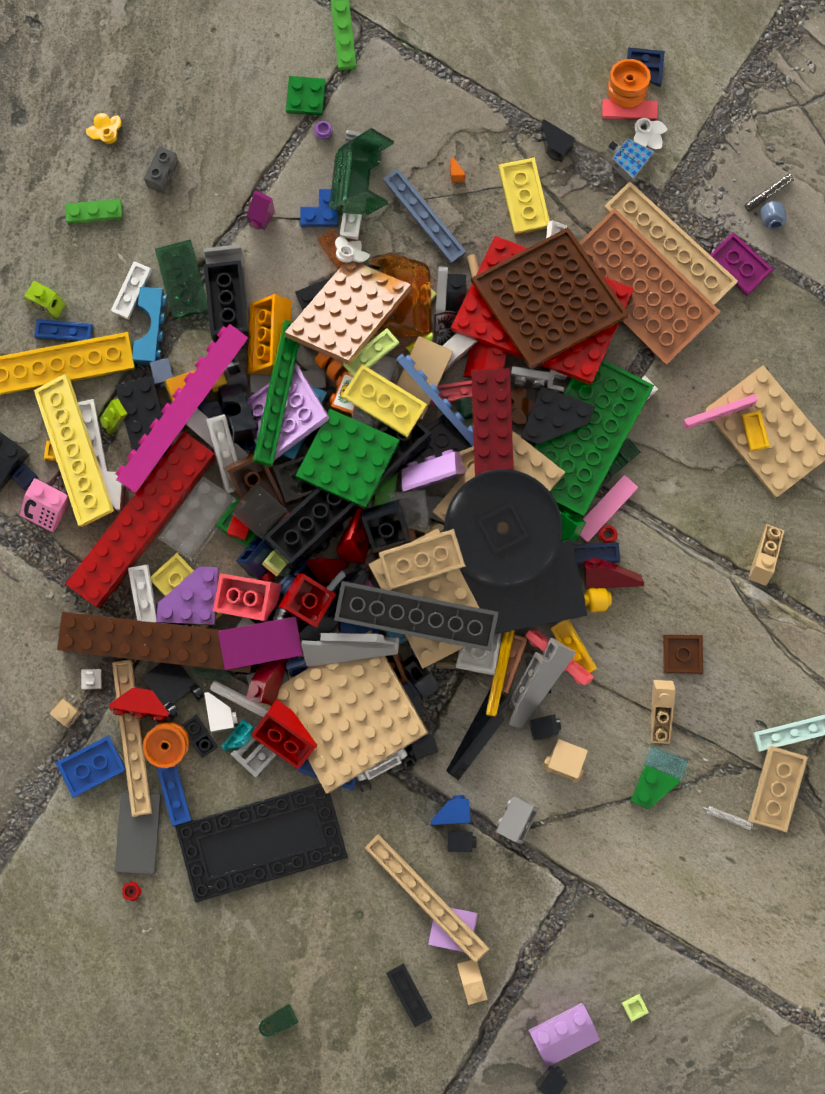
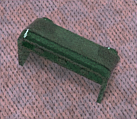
M370 128L338 149L334 161L330 209L337 213L369 215L388 204V200L369 190L371 169L378 166L381 162V151L393 145V140Z

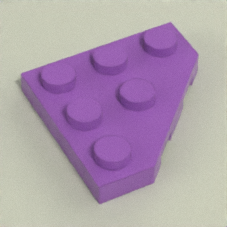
M198 567L158 602L156 622L215 626L216 612L213 611L218 586L219 568Z

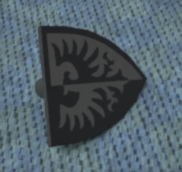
M452 311L434 313V318L429 320V324L433 326L432 342L443 346L456 334L451 331V326L458 313Z

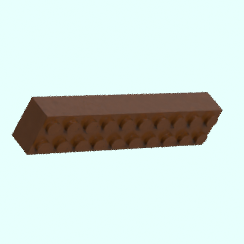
M62 612L57 646L59 651L225 670L218 631L221 630ZM254 665L228 670L253 673Z

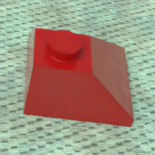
M357 509L342 534L336 551L341 559H346V562L364 563L370 544L362 521V509Z

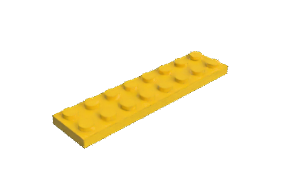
M124 332L0 356V395L36 389L64 374L69 375L70 381L73 382L135 370L129 333Z

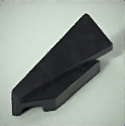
M359 564L352 571L348 569L341 570L327 586V589L336 595L317 628L305 623L298 630L300 639L303 641H320L321 633H331L339 622L335 621L334 618L342 581L363 585L369 576V572Z
M491 689L489 690L450 762L447 772L458 781L505 720L499 714L510 699L502 693L497 715L489 716L486 714Z

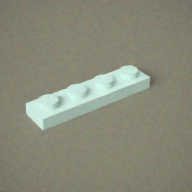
M825 715L754 732L753 736L758 752L768 750L769 745L780 747L825 735Z

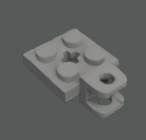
M512 366L510 382L513 383V386H532L531 388L534 390H540L541 386L561 394L564 393V387L553 385V380H565L566 375L551 369L550 372Z

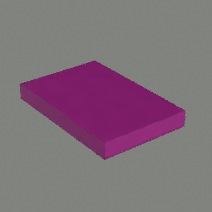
M734 232L710 254L711 257L738 280L735 286L746 296L774 270Z

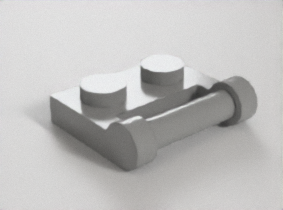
M252 737L246 746L239 747L231 755L257 778L277 754L260 743L245 760L242 755L256 741Z

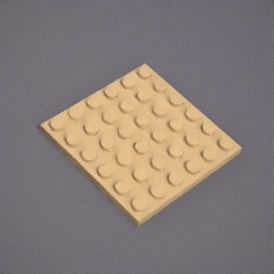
M368 631V632L365 633V634H373V633H372V631ZM386 656L311 666L282 684L279 689L277 700L293 710L317 744L307 759L327 794L428 734Z

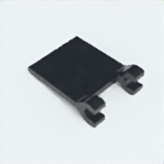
M160 663L141 677L146 686L153 690L172 719L179 715L178 709L173 704L186 694L192 692L198 701L204 697L202 689L192 680L183 667L178 664Z

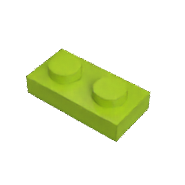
M118 398L111 400L100 417L101 425L108 434L116 432L127 415Z

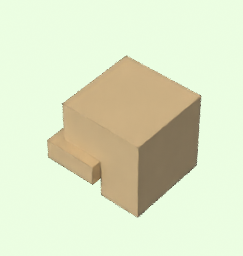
M558 739L550 757H546L541 769L578 783L584 772L582 766L588 750Z

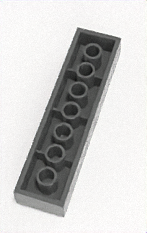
M342 581L334 620L491 651L499 612Z

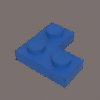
M319 189V207H300L301 227H338V189Z

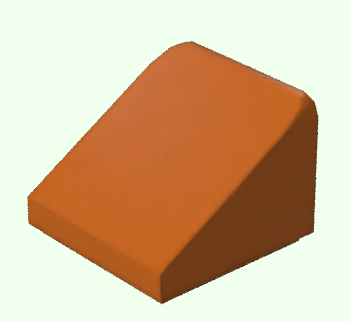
M451 158V181L465 182L466 175L455 158Z

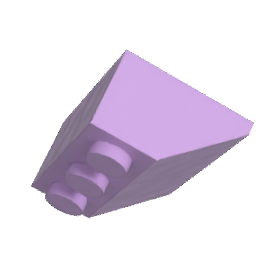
M453 449L442 452L443 456L437 458L435 455L424 458L425 462L419 464L418 461L408 463L407 468L402 469L403 492L415 491L464 475L466 471L460 452H453Z
M582 1003L528 1030L546 1068L600 1040L593 1022Z

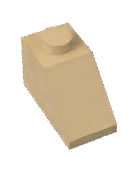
M473 960L457 963L468 1005L488 1000L478 963L475 964Z

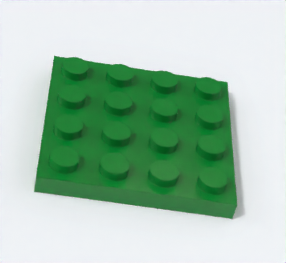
M329 409L327 414L330 419L321 425L296 474V478L366 509L400 440Z

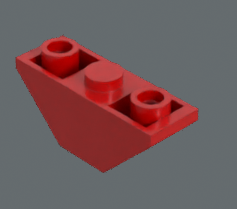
M131 688L109 705V710L113 711L114 715L124 716L125 713L133 714L132 717L144 719V716L152 717V720L160 722L169 718V712L153 690Z

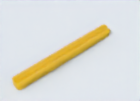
M514 631L504 632L486 710V714L489 716L497 715Z

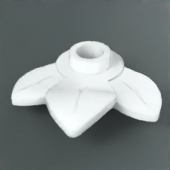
M648 118L637 120L634 127L636 131L634 142L645 147L648 146L651 149H661V134L667 131V127L660 121H650ZM645 126L647 129L642 130L640 127Z
M339 236L335 241L337 248L336 257L342 262L355 261L360 263L368 260L370 254L361 251V241L348 242L343 236Z

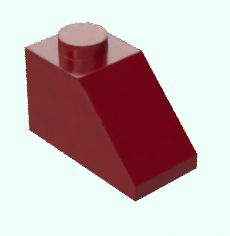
M316 558L306 560L307 566L320 584L329 585L341 570L347 569L346 559Z

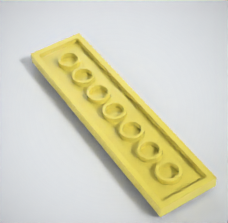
M64 374L35 389L34 393L78 526L83 527L113 512L114 509L69 375Z

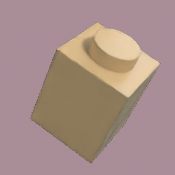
M62 699L50 714L62 725L69 728L81 712L67 700Z

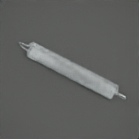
M709 806L707 809L711 811L707 812L708 814L722 816L719 818L725 821L730 819V821H733L731 823L738 826L741 825L740 827H753V823L748 824L750 822H746V820L741 818L737 819L738 817L732 818L734 816L731 814L721 813L722 811Z

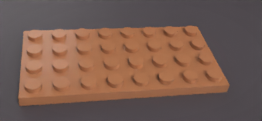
M616 208L579 242L603 277L634 288L626 306L628 318L621 322L666 366L721 313Z

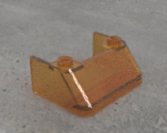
M391 252L370 259L369 264L382 267L383 273L411 284V291L394 310V319L386 320L375 334H380L386 328L395 338L419 337L431 333V282L429 267L423 262Z

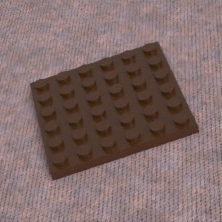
M568 227L471 278V282L530 370L628 318V312Z

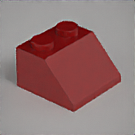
M478 341L469 350L463 377L472 379L471 370L504 369L507 352Z
M298 573L278 607L317 628L336 594L305 574Z

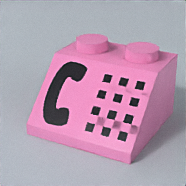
M34 478L25 493L20 516L54 533L71 503L69 496Z

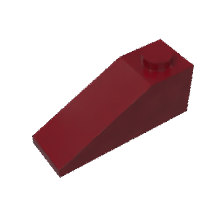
M591 558L584 560V583L586 589L644 586L641 574L603 559Z
M288 658L262 663L251 679L246 699L272 706L278 697L286 668L285 662H287Z

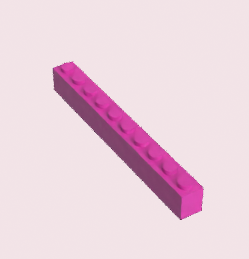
M231 324L227 328L222 327L217 334L220 337L216 343L211 342L206 349L208 352L205 358L200 357L195 364V367H197L196 371L193 374L189 372L184 379L185 386L182 389L178 387L172 396L175 398L171 405L167 403L161 411L163 416L160 420L156 418L149 427L152 431L148 436L146 434L142 436L138 442L141 446L137 451L133 449L126 458L129 460L128 464L125 467L121 465L115 473L118 476L116 481L134 494L248 339L247 336Z

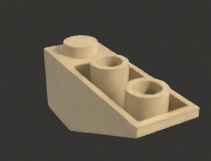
M766 524L751 566L749 580L765 586L768 584L775 570L785 530Z
M653 680L650 743L670 744L676 691L673 681Z

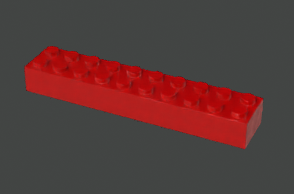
M183 431L65 584L95 607L101 609L129 573L128 568L135 565L216 460L215 454Z

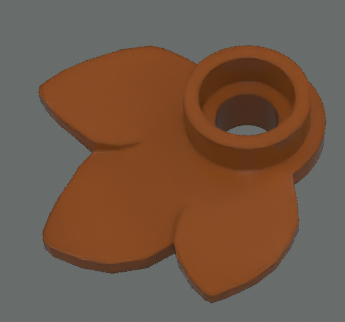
M522 387L511 391L512 422L520 425L526 424L525 415L531 413L534 402L525 397L527 389Z

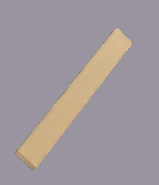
M131 659L112 662L116 698H119L131 688H136L133 663ZM125 713L124 716H119L132 817L153 814L146 760L143 752L140 719L132 717L133 714Z
M377 834L365 849L476 964L490 948L380 834Z

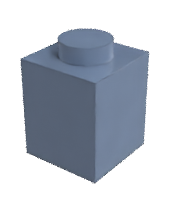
M169 358L150 362L156 387L167 389L164 381L174 377Z

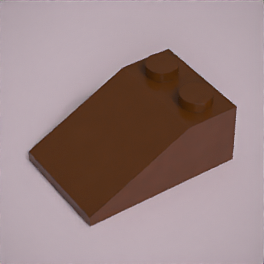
M254 453L223 468L251 522L286 505L268 466L253 462Z

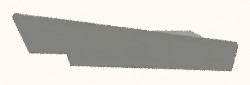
M321 633L320 641H302L301 645L306 665L311 667L398 654L399 638L384 637L380 634Z
M550 638L543 655L535 652L509 700V709L512 710V715L508 720V725L522 728L576 655L574 650L556 639Z

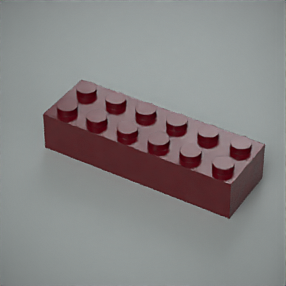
M510 368L471 370L475 476L497 469L514 470Z

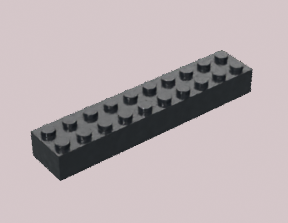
M417 421L407 438L387 425L379 430L399 439L400 442L374 494L431 442V433L419 421ZM316 488L264 536L266 544L293 570L355 513L360 506L320 488Z

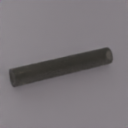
M788 173L744 205L748 212L752 211L794 181L793 176Z

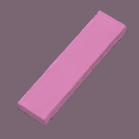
M754 394L684 419L682 422L683 429L688 430L753 407L758 401L757 396Z
M623 475L583 519L587 523L579 537L588 543L638 489V486Z

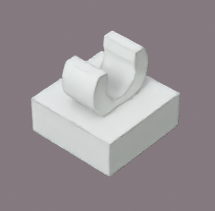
M82 669L81 689H102V669Z

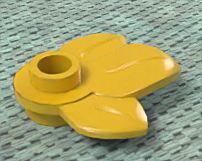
M99 113L94 117V126L87 128L86 133L93 140L101 139L106 144H112L117 140V131L122 125L121 119L118 115L110 119L106 114Z

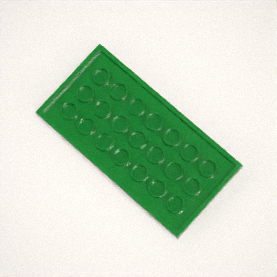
M605 360L602 361L592 385L574 378L571 379L564 395L595 406L588 426L573 430L540 446H534L535 449L565 471L563 477L550 491L558 505L581 517L585 516L652 392L653 384Z

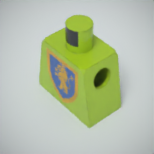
M36 281L32 282L24 296L27 304L56 320L66 306V303L55 291Z

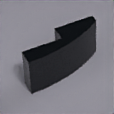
M197 714L181 724L188 732L189 739L201 758L218 748V745Z

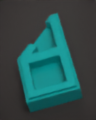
M242 719L220 748L224 751H229L246 746L252 738L250 735L255 728Z

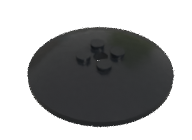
M497 469L473 477L456 492L447 509L444 532L454 529L466 566L460 568L464 573L486 585L511 587L534 579L550 565L560 546L562 519L554 497L541 482L520 471ZM501 522L507 523L509 527L508 531L504 534L499 533L497 530V526Z

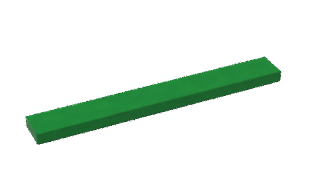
M288 320L283 321L253 462L268 467L273 466L299 346L298 342L287 338L285 335V331L293 323Z

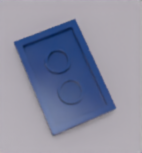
M109 735L56 762L73 798L126 771V767Z

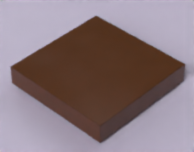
M663 635V674H703V635Z

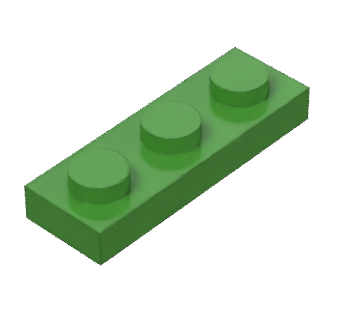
M121 199L65 204L67 224L123 219Z

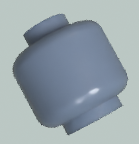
M769 201L760 211L763 225L771 230L781 228L787 220L784 205L780 202Z

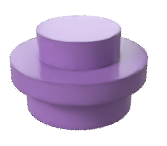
M320 121L315 125L314 132L319 139H328L332 135L333 129L330 123Z

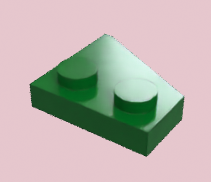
M644 765L630 802L650 809L680 782V779Z

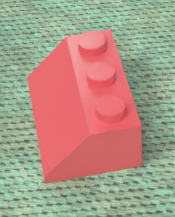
M220 573L213 611L266 621L278 604L281 584Z

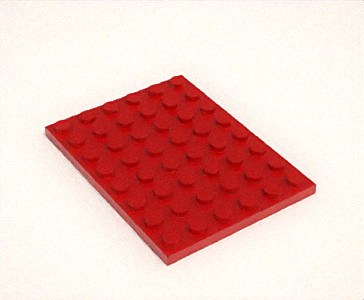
M494 236L477 274L527 249V247ZM603 277L626 309L634 288ZM472 283L451 326V331L522 358ZM619 322L540 364V366L592 385Z

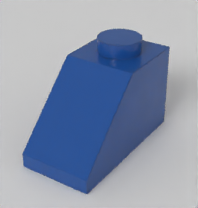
M464 795L453 796V800H449L430 821L431 825L470 823L469 799H465Z

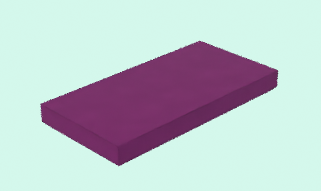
M296 617L218 631L225 670L303 655Z

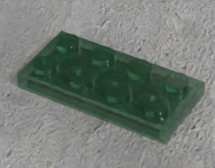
M191 239L156 248L155 252L173 319L176 320L208 311L207 297Z

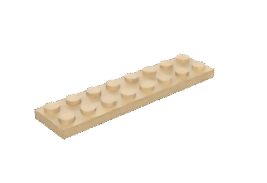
M630 181L604 206V210L608 214L616 208L713 305H716L738 282Z

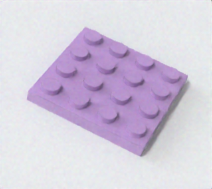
M295 363L274 460L330 419L297 363ZM270 382L250 396L247 401L248 405L252 406L253 419L257 420L259 430ZM259 430L256 431V439H254L255 443H257Z

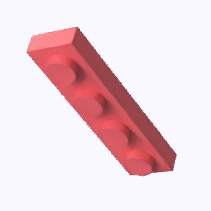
M536 628L529 630L525 635L529 639L528 642L536 648L539 647L544 654L549 639ZM573 659L564 670V672H569L574 676V681L580 685L583 684L585 686L594 679L592 674Z

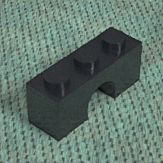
M241 384L219 387L217 400L222 414H236V416L229 417L228 422L233 444L256 439V431L259 430L258 422L253 419V409L247 403L246 391L242 390Z
M419 697L411 698L410 701L419 717L425 716ZM432 733L421 737L411 743V746H408L411 758L415 757L416 761L439 752Z

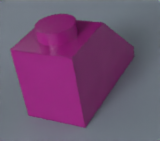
M255 190L247 213V219L251 227L265 230L275 213L273 200L271 197Z

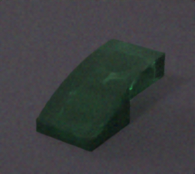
M629 438L624 441L608 471L611 477L641 453Z

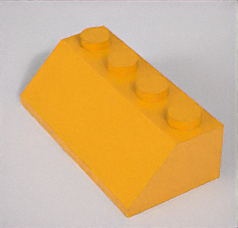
M273 294L250 303L249 326L251 338L248 345L247 374L272 375L283 321H291L292 300Z

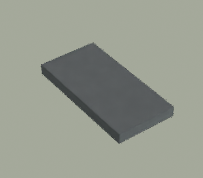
M121 792L115 872L155 874L161 794H150L153 814L132 817L129 792Z

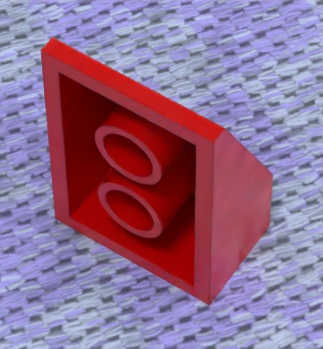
M277 699L250 735L298 770L317 746L293 710Z

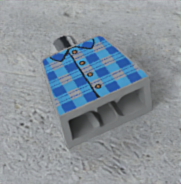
M627 139L622 146L612 141L607 148V151L614 155L611 160V166L627 182L630 181L632 184L650 162L654 151L630 139Z

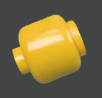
M590 588L583 595L585 606L589 612H604L612 604L611 593L606 588Z

